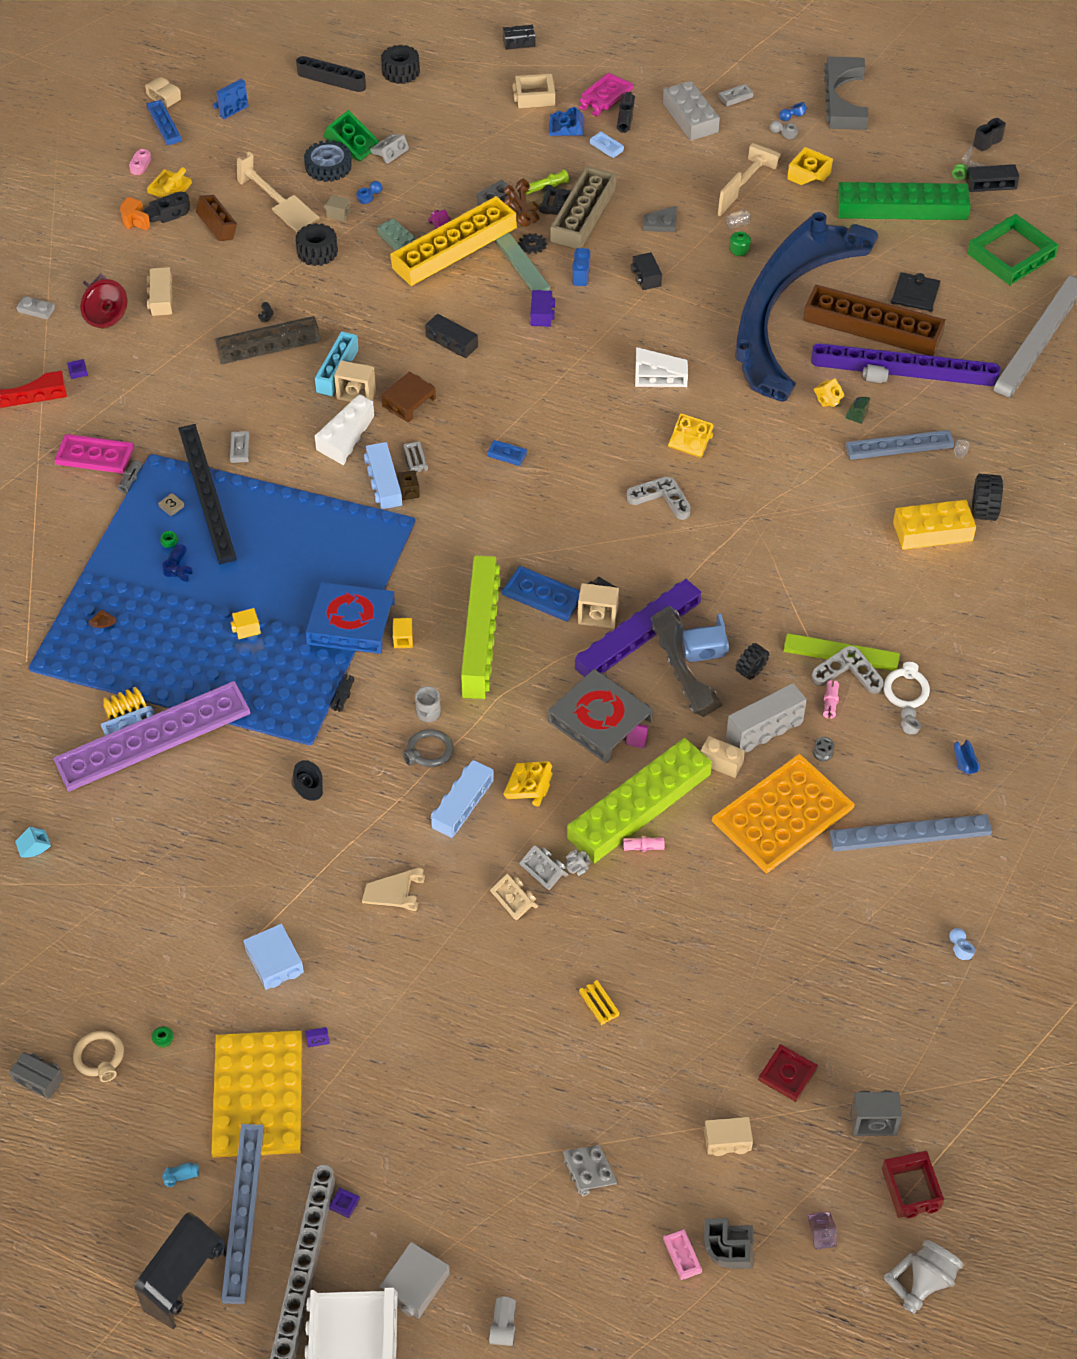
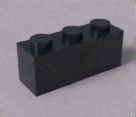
M1016 164L968 167L966 182L969 192L1015 190L1018 187L1019 174Z
M438 313L425 324V333L429 340L455 352L457 355L467 358L478 348V334Z

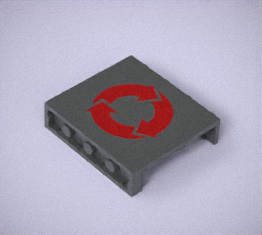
M593 669L548 710V722L607 764L612 759V749L645 719L650 723L652 722L653 709L648 704L637 699L634 694L628 693L618 683L608 679L605 674Z

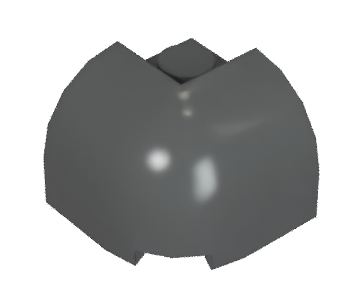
M728 1218L705 1219L704 1242L707 1254L711 1260L718 1266L727 1269H753L755 1256L753 1251V1225L730 1226Z

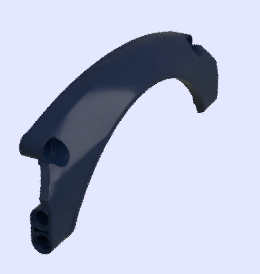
M815 212L776 249L763 267L749 293L738 330L735 358L743 363L742 371L751 390L763 396L784 402L787 401L796 385V382L783 371L777 362L768 338L770 313L782 292L800 276L821 265L840 259L868 255L879 237L875 230L858 224H852L849 228L826 224L827 216L822 212Z

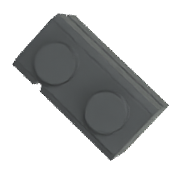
M23 1052L9 1072L12 1081L47 1099H50L55 1089L63 1080L61 1069L53 1062L49 1064L43 1062V1059L35 1053L29 1055Z

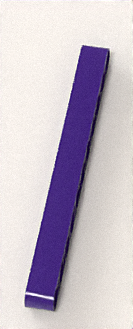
M821 343L813 346L811 363L818 367L863 372L864 367L871 364L884 366L886 369H889L888 375L984 386H995L1001 371L998 364Z

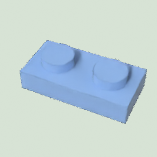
M599 132L590 138L591 145L612 158L624 151L622 144L603 132Z

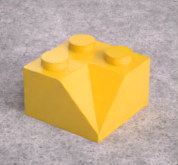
M804 147L789 164L787 179L799 185L815 179L824 182L831 174L833 158Z

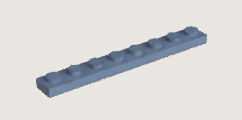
M985 814L830 830L829 838L832 851L835 852L989 836L992 833L988 815Z
M241 1124L221 1299L224 1304L246 1303L264 1134L263 1125Z

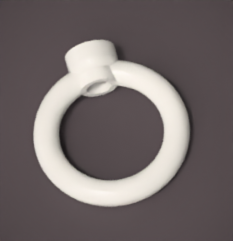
M905 662L903 668L892 671L884 681L886 697L898 707H919L929 696V683L918 672L919 666L916 663ZM900 676H904L907 679L915 678L921 684L922 693L913 701L901 700L892 692L891 685L893 680Z

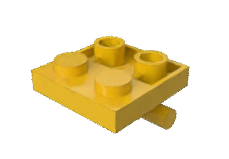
M183 167L177 173L164 169L147 187V192L160 198L175 192H185L192 184V180L183 176L186 173V169Z
M680 413L668 447L702 458L709 439L713 438L714 433H712L714 424Z
M550 762L516 763L503 793L507 799L534 798L532 804L537 807L540 806L543 797L546 796L549 790V782L553 775Z

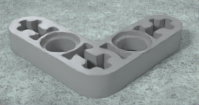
M662 477L627 490L626 499L631 505H638L664 497L676 518L683 520L690 516V504L676 481L671 477ZM651 488L654 489L655 492L649 493L646 490ZM671 496H678L679 499H678V500H672L670 497H671Z
M848 646L817 666L812 672V681L819 686L825 685L828 681H831L848 669L851 670L864 688L871 694L880 693L884 684L881 676L859 649L854 646ZM848 653L855 654L854 659L852 657L848 658ZM832 662H839L841 668L834 670L830 664ZM860 666H865L868 669V672L866 674H861L858 672L857 668ZM817 673H819L820 675L825 673L824 679H822L821 677L817 678ZM871 680L873 683L878 682V686L871 687Z

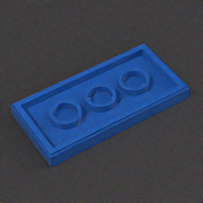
M519 565L502 589V595L568 622L578 607L580 590Z

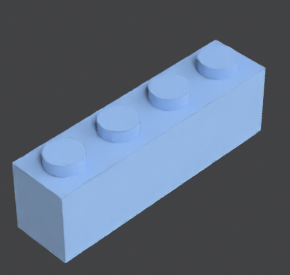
M387 442L366 446L364 460L365 464H369L367 466L368 475L373 478L371 479L372 490H376L374 493L376 503H380L381 510L402 506V495Z
M472 760L469 766H465L462 776L459 780L454 781L451 791L443 796L441 805L438 809L435 808L430 817L432 828L453 838L494 781L493 769Z

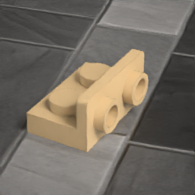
M507 873L490 891L515 920H518L531 907L535 909L538 907V904L535 902L537 898L530 890L525 891L522 887L524 883L519 877H512Z

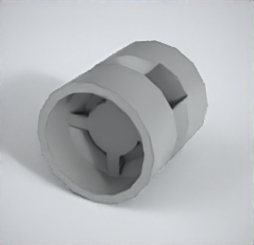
M426 686L420 688L415 694L417 717L423 722H433L441 715L440 693L434 687Z

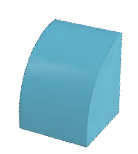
M29 827L15 841L20 856L24 858L39 855L51 846L46 831L34 827Z

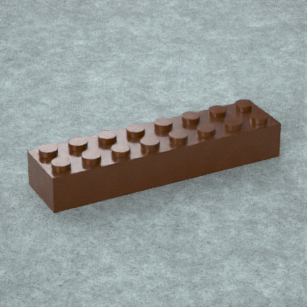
M815 284L805 305L803 321L934 356L943 335L946 319Z

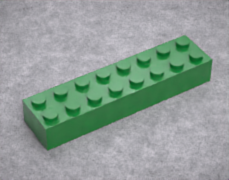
M838 182L836 196L838 219L968 220L971 207L968 184Z

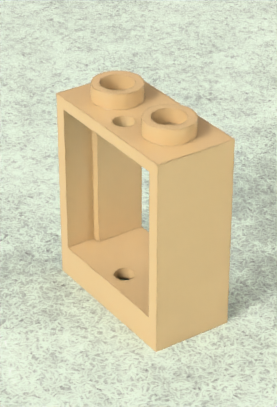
M552 74L515 76L513 92H515L514 101L518 103V108L555 106V89ZM546 88L547 90L546 92H521L523 89Z

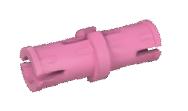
M832 680L827 682L823 716L828 718L829 712L831 713L830 718L836 716V705L839 702V697L837 696L839 683L837 681H834L833 687Z
M641 836V838H623L624 851L642 850V852H646V850H664V837L646 838V836Z

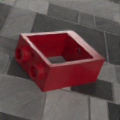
M927 1151L884 1160L882 1172L898 1218L905 1217L909 1219L924 1212L933 1214L942 1208L944 1197ZM922 1169L932 1199L903 1205L893 1175Z

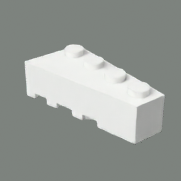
M360 394L354 398L315 435L316 450L344 465L346 458L352 453L356 442H359L362 432L367 429L374 417L373 401Z

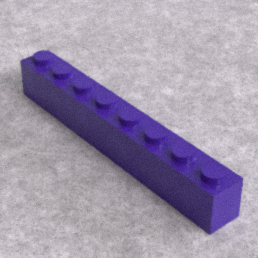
M687 579L676 583L672 589L662 593L654 602L648 603L640 612L634 613L626 622L623 621L616 629L606 633L602 639L592 643L588 649L579 652L575 657V669L584 677L593 669L600 673L606 672L701 603V591Z

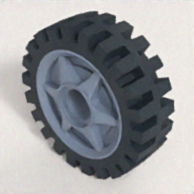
M325 140L326 143H323V141H319V144L314 143L313 146H309V149L304 154L305 169L310 177L312 176L313 179L317 178V181L323 179L324 182L328 180L334 182V179L340 180V177L344 178L345 174H349L352 167V159L349 148L345 144L342 145L341 142L336 143L334 140L329 143V140Z

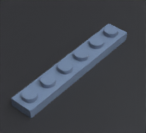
M950 430L846 442V450L850 460L953 448L954 446Z

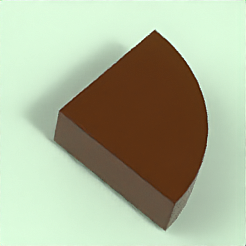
M101 609L89 621V624L95 628H105L117 621L114 616Z

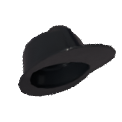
M309 760L298 762L294 766L291 779L294 790L302 798L309 801L319 800L323 795V778L319 767Z

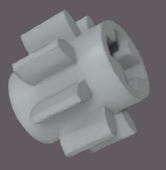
M575 849L566 856L565 866L570 873L574 874L577 872L578 876H580L589 869L590 858L586 852L581 851L579 853Z

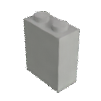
M410 1242L380 1285V1291H385V1288H395L398 1292L397 1306L401 1308L405 1315L409 1317L415 1316L419 1319L450 1275L449 1265Z

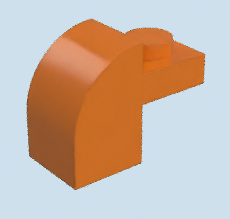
M127 197L120 206L123 225L128 229L136 226L147 231L150 228L148 214L143 213L142 201Z

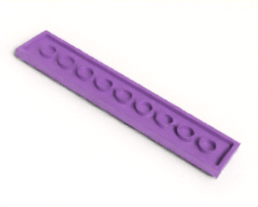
M233 681L56 756L53 759L68 792L251 713L238 686Z

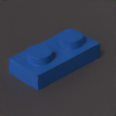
M493 440L487 451V457L521 466L527 455V449Z

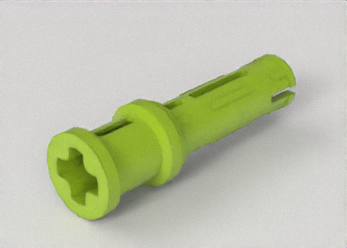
M563 169L559 173H551L544 179L529 183L530 189L526 194L542 190L546 185H552L555 188L559 184L569 183L567 171Z

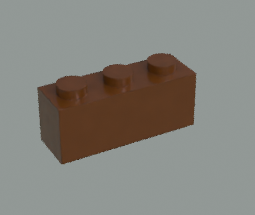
M214 194L200 196L196 213L218 241L233 240L237 227L236 221Z

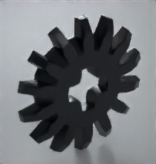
M528 233L527 236L523 235L524 239L519 238L520 242H518V245L524 252L528 251V254H531L532 251L534 254H537V251L542 252L546 249L547 242H545L546 238L541 239L543 235L538 236L537 233L534 235Z

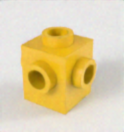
M836 378L824 380L814 388L818 401L823 407H834L845 396Z

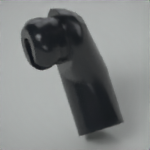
M263 302L261 305L263 311H261V315L258 314V318L261 322H268L274 312L268 302Z

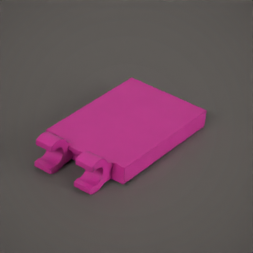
M607 73L582 93V98L580 99L582 105L579 108L585 111L589 104H591L592 108H595L592 115L599 116L602 109L608 110L621 100L622 94L632 91L634 84L611 73Z

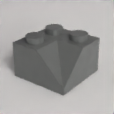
M863 1090L855 1093L850 1110L852 1136H897L902 1119L899 1092H892L890 1090L870 1092Z

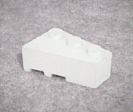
M636 347L635 387H687V360Z

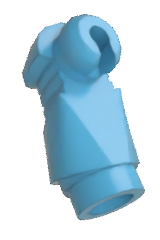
M186 1162L173 1168L168 1166L162 1175L164 1185L173 1187L176 1181L180 1182L193 1177H199L198 1163Z

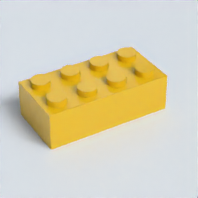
M967 499L899 507L895 509L893 519L902 550L973 541L976 530Z

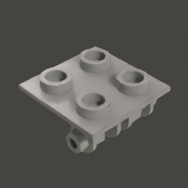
M600 1145L563 1151L564 1163L570 1171V1176H573L572 1181L576 1182L577 1192L581 1193L582 1196L588 1195L590 1193L589 1189L617 1184V1180Z

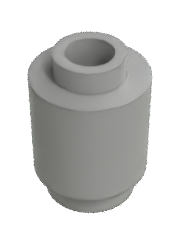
M868 364L863 369L862 377L867 382L886 383L889 369H886L884 366Z

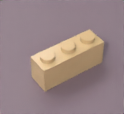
M170 267L150 269V276H147V283L150 286L147 287V296L150 297V299H147V308L151 309L152 316L172 314V276Z

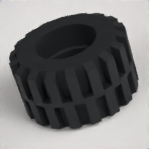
M408 45L388 47L381 54L383 77L392 83L395 82V84H405L415 80L420 73L418 51Z
M314 223L298 230L295 236L298 258L303 263L306 262L307 265L312 264V266H322L323 264L330 263L329 261H333L334 257H337V235L333 228L322 223Z
M981 473L977 475L972 498V515L974 519L994 521L998 519L1003 495V479L1001 475Z

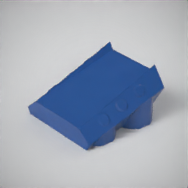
M572 107L566 112L557 111L550 114V136H585L583 113L576 107Z

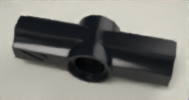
M632 92L622 94L619 105L617 129L622 133L630 130L633 119L635 95Z

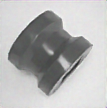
M828 737L818 738L815 741L813 755L819 761H828L833 755L834 742Z

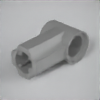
M503 1296L496 1298L489 1344L513 1346L516 1300Z

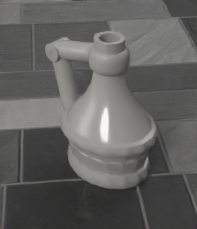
M926 1239L923 1242V1247L916 1254H908L889 1273L884 1275V1279L904 1299L905 1303L902 1307L915 1314L916 1311L921 1309L922 1301L928 1295L935 1291L955 1286V1278L958 1269L960 1270L963 1267V1262L940 1245ZM912 1265L914 1275L911 1293H908L897 1281V1278Z

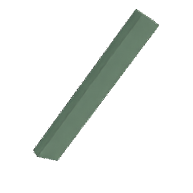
M510 233L494 240L531 291H550L548 283Z

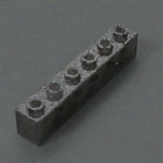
M314 316L214 338L221 365L320 342L319 327Z

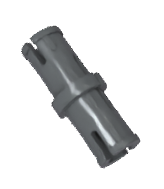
M133 460L128 470L124 471L123 479L117 487L120 492L127 493L132 483L137 479L139 470L142 468L141 462Z

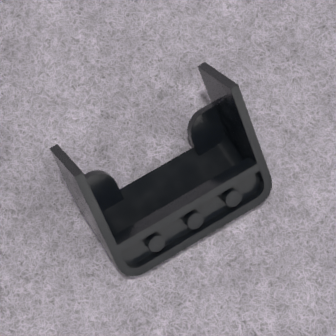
M187 1212L142 1272L135 1285V1291L143 1311L173 1330L176 1327L173 1317L174 1315L177 1316L184 1306L182 1294L208 1258L213 1260L215 1257L218 1258L220 1255L225 1257L227 1254L224 1240L191 1212Z

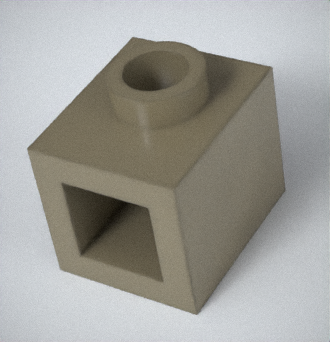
M331 195L324 206L327 218L345 222L351 212L350 199Z

